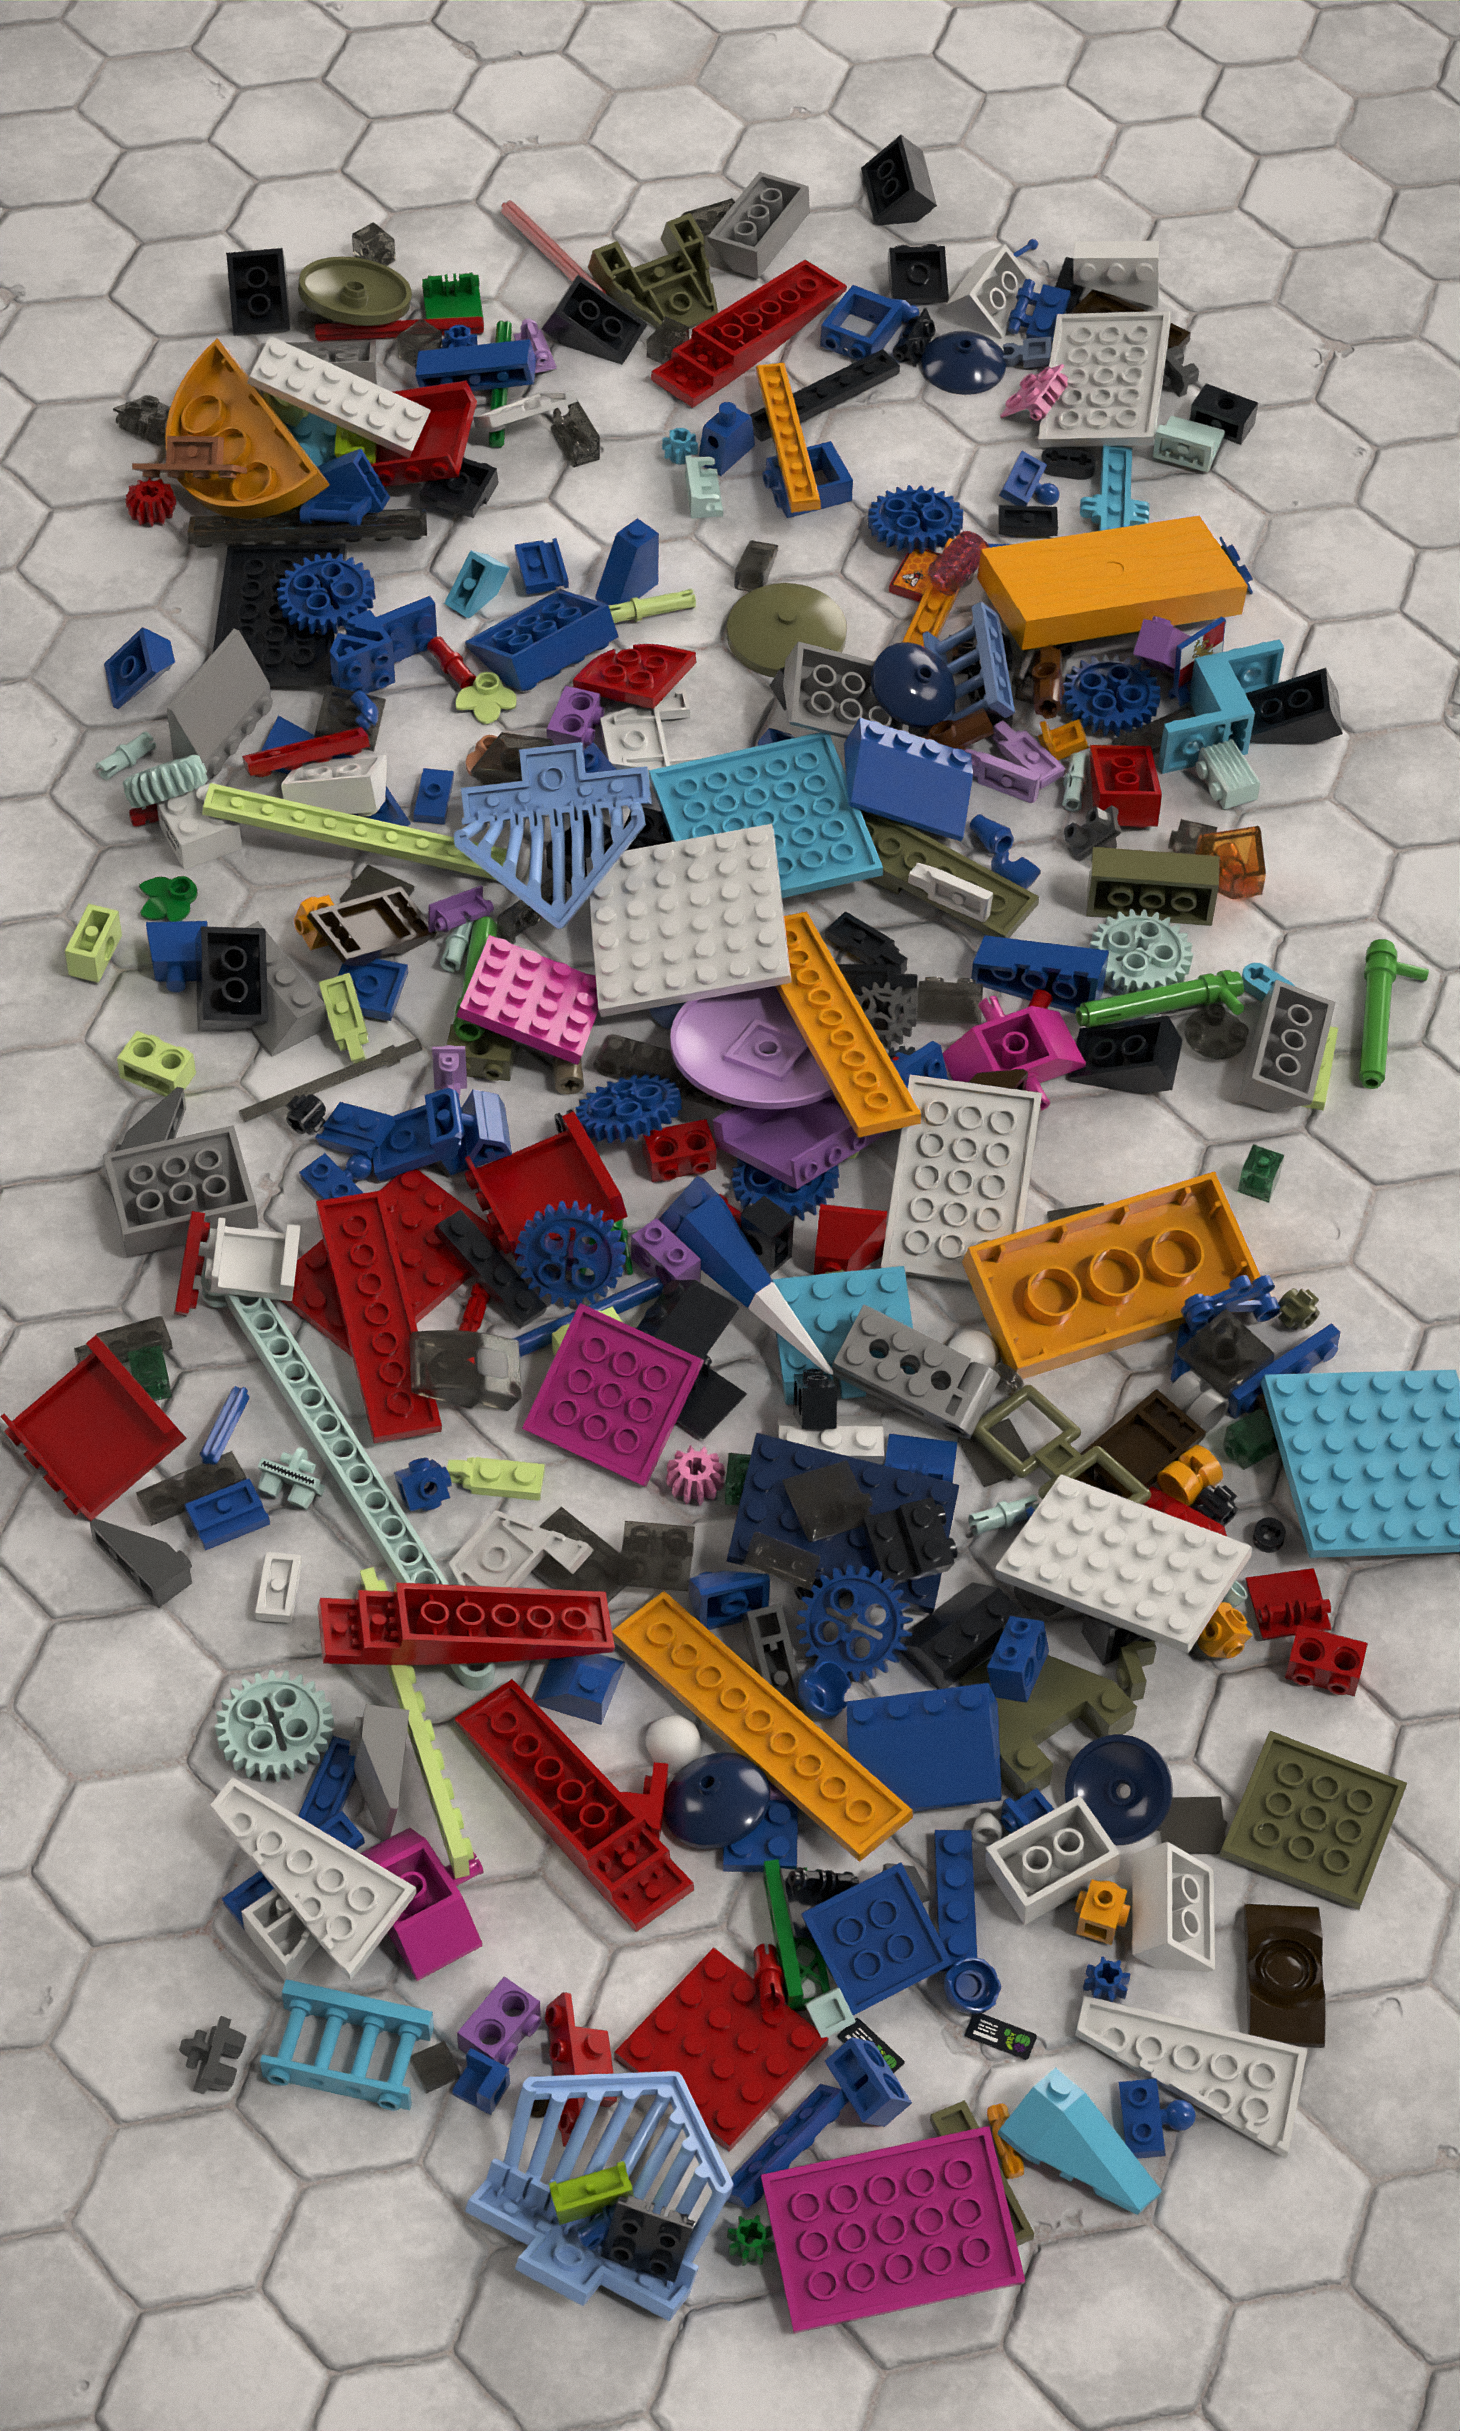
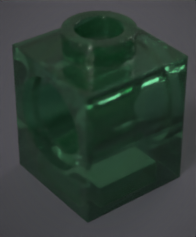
M1253 1144L1242 1168L1238 1192L1269 1203L1280 1178L1284 1155Z
M162 1346L141 1347L135 1351L127 1352L131 1375L154 1401L171 1398L169 1377Z
M1258 1409L1227 1427L1223 1447L1229 1459L1236 1461L1245 1470L1277 1452L1278 1444L1272 1422L1261 1409Z
M729 1453L725 1481L726 1505L739 1506L750 1459L749 1454Z

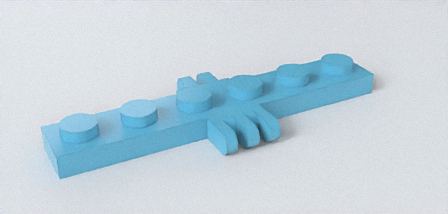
M1103 446L1101 451L1100 494H1096L1093 497H1083L1080 500V515L1084 518H1090L1093 523L1099 524L1098 531L1149 523V503L1131 499V447Z

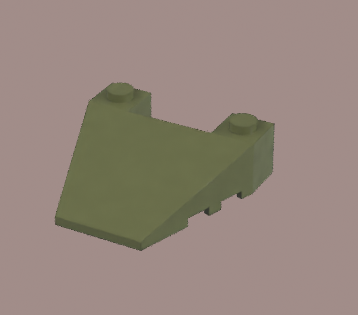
M691 213L666 222L660 239L668 252L666 256L633 268L619 242L615 241L594 249L588 264L591 275L606 291V295L669 337L696 327L718 313L714 287L709 275V261L706 259L704 249V236Z
M1047 1655L1027 1703L996 1698L999 1716L1001 1781L1017 1799H1020L1035 1788L1042 1791L1050 1785L1053 1763L1037 1745L1078 1717L1097 1738L1113 1734L1123 1735L1134 1726L1137 1706L1113 1680ZM991 1658L959 1678L960 1686L989 1683L991 1687L987 1669Z

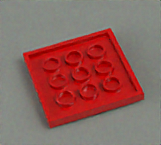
M713 1947L615 2050L614 2058L632 2073L679 2072L691 2093L711 2138L730 2152L828 2046L829 2038H821L814 2026L785 2003L781 2009L773 2011L772 2000H769L770 2011L763 2009L760 2003V1990L755 1985L754 1979Z

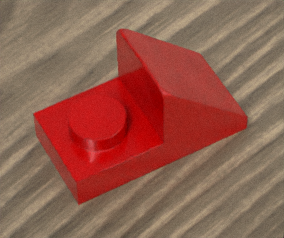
M654 1762L652 1776L645 1775L643 1794L621 1793L646 1818V1826L660 1840L664 1796L668 1786V1764Z

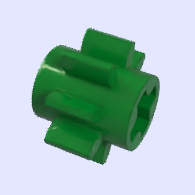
M756 2215L754 2219L747 2220L739 2216L737 2230L733 2228H728L727 2239L733 2241L729 2245V2256L737 2254L742 2259V2266L744 2267L747 2262L754 2261L762 2265L764 2251L768 2253L774 2252L775 2243L768 2240L773 2235L771 2225L764 2227L760 2222V2215ZM750 2237L756 2238L752 2241V2244L745 2243L748 2242Z

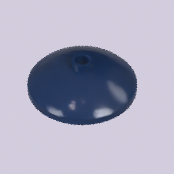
M953 331L938 336L927 344L925 352L922 354L921 368L927 380L937 388L953 394L972 395L995 387L1005 375L1006 362L1003 359L1005 354L1001 347L987 336L971 331Z
M896 643L884 649L873 663L871 684L875 697L882 708L900 723L915 728H929L945 720L953 710L956 701L954 678L943 660L928 648L914 643Z
M1107 1735L1087 1744L1073 1759L1065 1779V1800L1067 1803L1081 1796L1113 1844L1129 1845L1150 1836L1165 1820L1173 1797L1172 1777L1164 1758L1149 1743L1129 1735ZM1124 1785L1130 1787V1795L1127 1798H1123L1120 1794V1790Z
M720 1752L700 1757L680 1770L670 1782L664 1796L663 1814L666 1824L679 1841L691 1847L716 1849L734 1844L749 1835L764 1818L769 1807L771 1795L768 1779L756 1764L737 1753Z

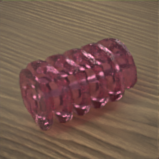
M963 531L959 533L956 539L943 550L942 554L928 568V576L933 586L944 595H954L958 588L963 586L964 581H967L971 574L976 572L979 567L981 549L990 548L988 543L974 532Z

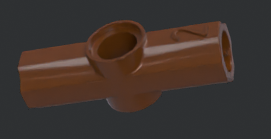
M1048 645L1040 647L1039 652L1035 654V667L1032 669L1034 679V710L1037 715H1041L1045 719L1055 718L1056 714L1062 710V696L1065 693L1062 682L1061 650Z
M981 708L956 721L944 720L932 726L929 733L922 736V738L931 739L940 744L965 751V747L993 735L995 732L984 708Z

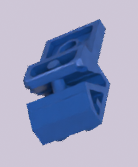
M430 596L375 617L371 610H367L347 620L345 624L346 635L338 633L330 649L333 693L341 704L351 701L352 695L358 690L368 694L395 683L394 663L422 651H427V645L430 640L437 637L436 604Z
M448 1087L424 1095L426 1105L392 1116L396 1124L379 1148L375 1147L372 1151L374 1173L379 1181L440 1160L451 1176L468 1170L465 1161L467 1156L471 1158L475 1167L512 1155L505 1105L496 1093L472 1089L465 1103L460 1107L459 1094L456 1090Z

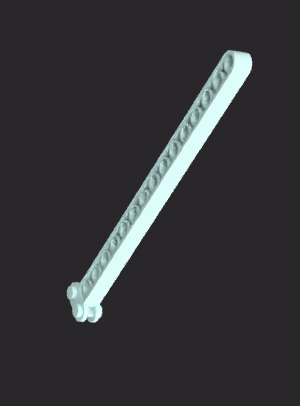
M204 1271L201 1276L204 1301L216 1308L228 1306L398 1582L449 1585L269 1298L210 1292L211 1279H205ZM248 1302H254V1303H255V1304L250 1305V1306L243 1305V1304L248 1303ZM262 1327H270V1329L265 1331L259 1330ZM276 1352H286L284 1355H275ZM292 1377H302V1379L297 1381L290 1380ZM309 1402H317V1403H318L317 1405H314V1406H307V1405H305V1404H307V1403H309ZM326 1427L334 1428L332 1431L329 1432L322 1431V1429ZM340 1453H349V1454H351V1455H349L348 1457H338V1456H337V1455L340 1454ZM359 1478L367 1480L364 1483L353 1482L354 1480ZM376 1504L383 1506L381 1509L377 1510L369 1508L370 1506ZM389 1531L400 1532L398 1535L395 1536L386 1535V1533ZM407 1557H413L417 1559L411 1563H405L401 1561ZM494 1662L450 1664L460 1682L470 1690H484L494 1681ZM474 1665L484 1667L483 1670L478 1672L469 1670Z

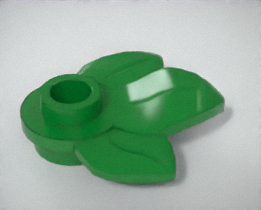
M161 876L139 884V888L150 899L143 906L141 916L149 920H160L167 916L170 922L182 921L189 915L190 904L198 896L196 884L185 876H178L172 880Z

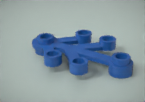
M1242 1275L1229 1283L1230 1289L1213 1296L1195 1294L1186 1299L1181 1313L1186 1318L1185 1321L1191 1332L1199 1331L1209 1323L1212 1331H1220L1231 1324L1228 1312H1253L1257 1322H1265L1279 1315L1281 1311L1276 1297H1271L1269 1293L1275 1288L1270 1275L1261 1276L1252 1283L1247 1275Z

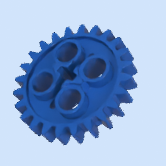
M908 485L905 491L896 487V493L887 490L885 491V497L878 495L877 502L871 503V509L868 510V529H871L872 536H877L878 543L886 541L887 548L896 545L897 551L908 548L909 553H912L914 549L924 553L925 548H929L935 552L936 545L945 548L946 541L949 538L955 540V537H960V531L963 529V509H960L959 502H954L953 496L945 497V491L937 494L934 493V487H931L928 491H925L922 485L917 490H913Z
M327 553L325 559H321L318 554H315V561L312 562L306 557L303 558L304 565L301 566L294 563V572L286 570V579H280V588H277L279 609H282L283 617L289 618L290 625L298 623L300 631L308 626L310 634H313L316 629H321L322 635H325L327 629L331 628L337 634L338 627L343 626L345 628V624L350 617L373 608V600L376 599L374 579L371 578L370 570H364L362 562L355 565L354 557L344 561L343 554H339L336 559H332L331 553Z
M1103 654L1102 661H1098L1094 656H1091L1090 664L1081 660L1079 668L1073 666L1071 674H1066L1065 683H1063L1065 693L1062 696V704L1066 705L1065 713H1072L1071 721L1081 719L1083 728L1088 725L1092 726L1091 733L1093 734L1098 729H1102L1103 736H1107L1109 731H1113L1116 737H1119L1120 730H1124L1128 735H1131L1132 727L1141 731L1143 723L1150 724L1152 716L1156 717L1161 698L1159 696L1160 686H1156L1157 678L1150 677V669L1141 671L1142 663L1139 662L1134 666L1131 665V658L1129 657L1122 662L1119 659V655H1115L1113 660H1109L1107 655Z
M646 1074L641 1079H637V1076L633 1075L630 1080L620 1077L617 1083L608 1081L605 1088L597 1086L595 1087L596 1093H586L587 1099L580 1100V1106L575 1108L576 1116L590 1139L595 1137L596 1142H600L607 1138L608 1143H612L615 1139L620 1138V1142L624 1143L628 1137L638 1140L641 1134L650 1136V1131L653 1129L661 1131V1124H671V1118L678 1117V1110H682V1100L675 1082L670 1083L669 1078L661 1080L660 1075L650 1079L649 1074Z
M737 1158L738 1167L732 1169L734 1176L731 1179L736 1201H740L742 1210L750 1203L755 1204L760 1198L766 1196L792 1217L797 1215L802 1221L805 1220L804 1213L807 1211L817 1215L816 1206H820V1204L827 1205L826 1198H834V1189L839 1188L838 1178H840L838 1165H835L798 1189Z
M560 1201L557 1211L548 1204L546 1205L545 1215L536 1211L533 1216L534 1222L527 1220L524 1226L526 1231H521L518 1240L521 1243L517 1244L515 1253L521 1256L518 1257L516 1265L525 1267L522 1269L520 1276L521 1278L531 1277L528 1288L533 1289L539 1286L541 1288L539 1292L540 1298L544 1297L547 1293L551 1294V1304H554L558 1298H563L565 1307H568L571 1299H575L578 1306L580 1303L583 1304L584 1298H587L593 1304L596 1301L597 1293L604 1298L607 1297L608 1287L615 1289L618 1281L616 1277H622L624 1269L621 1266L625 1264L626 1256L620 1253L624 1252L626 1244L624 1242H617L622 1232L621 1230L610 1231L614 1220L610 1219L603 1222L601 1219L604 1211L600 1210L595 1215L591 1214V1204H588L583 1211L579 1210L577 1201L573 1202L571 1209H567L565 1203ZM573 1227L576 1229L573 1248L574 1262L571 1271L572 1280L568 1281L566 1279L569 1259L567 1249L570 1243V1228ZM557 1233L563 1239L555 1241L549 1238L548 1234ZM591 1237L597 1243L589 1245L583 1242L581 1238ZM555 1264L560 1268V1271H550L545 1265ZM589 1268L594 1274L587 1276L582 1274L579 1269Z
M852 1565L847 1566L846 1575H843L839 1568H834V1579L831 1580L826 1575H820L823 1586L820 1588L811 1584L809 1587L815 1594L813 1598H801L808 1605V1609L797 1611V1614L806 1618L805 1623L797 1625L796 1629L806 1631L807 1635L799 1640V1644H810L811 1648L806 1652L805 1656L810 1658L817 1655L818 1659L815 1665L823 1660L834 1661L844 1669L848 1678L852 1672L855 1682L862 1681L863 1672L870 1679H876L875 1668L878 1667L883 1673L889 1672L886 1661L890 1660L894 1663H899L900 1660L894 1652L896 1649L905 1651L908 1649L901 1642V1638L912 1636V1633L904 1630L903 1627L904 1624L912 1622L913 1618L903 1616L902 1612L910 1607V1603L898 1602L904 1591L899 1589L892 1592L890 1589L894 1584V1580L891 1578L881 1583V1571L876 1570L869 1577V1567L866 1566L861 1567L858 1575ZM850 1590L854 1595V1603L850 1608L844 1610L839 1604V1596L843 1591ZM881 1605L886 1612V1617L883 1623L875 1625L871 1621L870 1614L874 1607ZM827 1608H832L846 1617L856 1618L858 1616L857 1621L860 1624L882 1633V1639L879 1640L862 1630L853 1629L851 1631L852 1626L827 1614ZM830 1622H834L839 1630L837 1638L832 1642H828L823 1634L824 1627ZM865 1637L870 1643V1651L867 1656L860 1658L855 1652V1644L859 1639Z

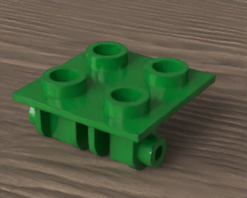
M473 272L459 274V281H457L456 273H454L453 281L449 282L448 274H444L445 282L442 281V275H428V278L422 279L426 319L483 317L479 275H473Z

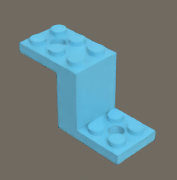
M1280 639L1195 658L1189 703L1196 717L1175 720L1164 724L1158 761L1162 774L1195 767L1201 748L1211 747L1219 742H1228L1230 739L1234 741L1242 755L1248 754L1255 712L1245 694L1278 683L1284 653V646Z

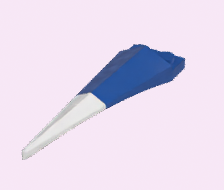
M697 1176L658 1220L701 1259L700 1269L825 1373L833 1374L832 1368L814 1344L754 1252L725 1201L704 1178Z

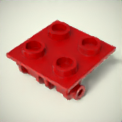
M1314 1568L1246 1577V1584L1262 1640L1294 1636L1298 1625L1320 1631L1332 1629L1327 1614L1331 1613V1604L1329 1599L1323 1600Z

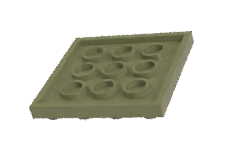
M1269 1731L1222 1846L1220 1857L1360 1910L1404 1795L1407 1782Z

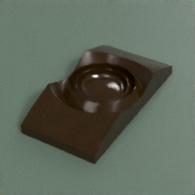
M401 886L310 911L307 915V918L341 962L349 966H365L382 955L389 953L404 954L431 940L438 933L437 931L429 932V921Z
M1156 1389L1080 1454L1084 1455L1095 1446L1102 1447L1149 1489L1157 1481V1475L1170 1463L1178 1461V1458L1193 1445H1199L1205 1438L1206 1431ZM1098 1462L1075 1478V1480L1125 1499L1133 1495Z
M1244 1904L1248 2035L1298 2047L1324 2048L1326 1996L1323 1983V1936L1319 1907Z

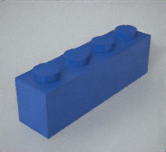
M530 339L418 351L415 376L419 388L467 381L471 391L534 385L536 357Z

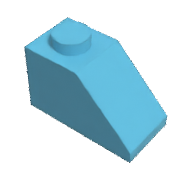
M470 550L444 604L466 618L472 617L498 594L510 568L488 554Z

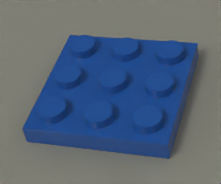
M902 1862L801 1913L836 1986L840 1988L853 2016L953 1964Z

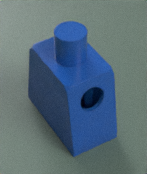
M723 402L719 405V412L705 423L703 427L699 457H712L715 464L710 466L704 465L703 467L717 469L718 475L722 476L755 446L750 415L736 408V405L732 402Z
M207 921L146 922L154 977L158 982H166V988L169 991L182 992L186 988V981H196L195 937L201 926L208 927Z

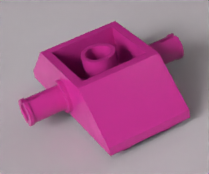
M996 996L989 997L991 1004H989L987 998H984L980 1001L978 1007L987 1022L972 1027L943 1052L945 1067L953 1081L969 1082L976 1073L1024 1069L1028 1072L1026 1091L1042 1093L1040 1109L1041 1111L1045 1110L1050 1105V1101L1040 1083L1086 1067V1063L1060 1012L1030 1006L1005 1015Z
M411 1828L360 1853L416 1887V1895L387 1932L416 1981L483 1946L464 1898L456 1887L484 1873L480 1860H475L477 1858L475 1853L474 1859L468 1860L470 1875L457 1879L454 1877L451 1864L446 1867L442 1865L427 1839Z

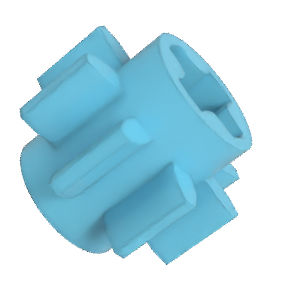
M685 428L670 430L669 438L664 437L662 439V449L665 450V458H670L675 464H685V456H690L691 454L698 455L696 434H691Z

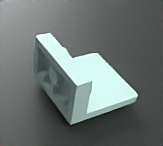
M1170 416L1166 426L1159 424L1156 431L1153 457L1208 472L1223 440L1225 431Z

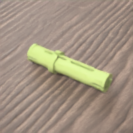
M688 589L646 599L635 597L631 598L629 602L609 605L614 623L628 620L637 622L642 621V618L695 608L696 598L695 594H693L694 591Z

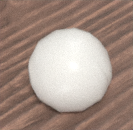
M979 1330L962 1331L949 1342L948 1347L971 1358L970 1363L977 1362L983 1364L995 1372L999 1370L998 1367L1001 1361L999 1351L994 1340L987 1333Z
M680 1715L665 1716L650 1725L647 1730V1736L645 1737L647 1752L651 1755L653 1762L667 1763L668 1772L678 1773L689 1763L700 1758L702 1752L701 1738L698 1729L692 1721Z

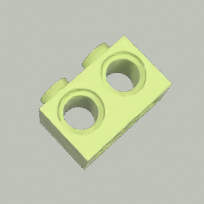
M140 1031L135 1032L117 1057L121 1079L165 1097L177 1087L184 1088L185 1090L196 1075L193 1053H190L184 1047H176L162 1041L155 1035H147Z

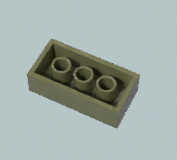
M1093 847L1087 886L1086 916L1101 918L1109 916L1116 919L1117 912L1119 911L1127 917L1129 916L1130 909H1133L1136 916H1141L1142 910L1145 909L1148 917H1152L1158 912L1159 920L1161 921L1170 917V923L1212 926L1219 888L1220 856Z

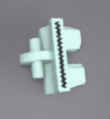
M300 1447L293 1455L286 1452L282 1453L280 1462L288 1464L289 1468L265 1458H261L258 1468L263 1472L258 1485V1490L261 1493L277 1498L285 1482L293 1486L287 1501L304 1510H307L315 1494L322 1497L326 1487L320 1484L319 1479L302 1473L303 1470L313 1473L316 1464L307 1461L308 1451Z

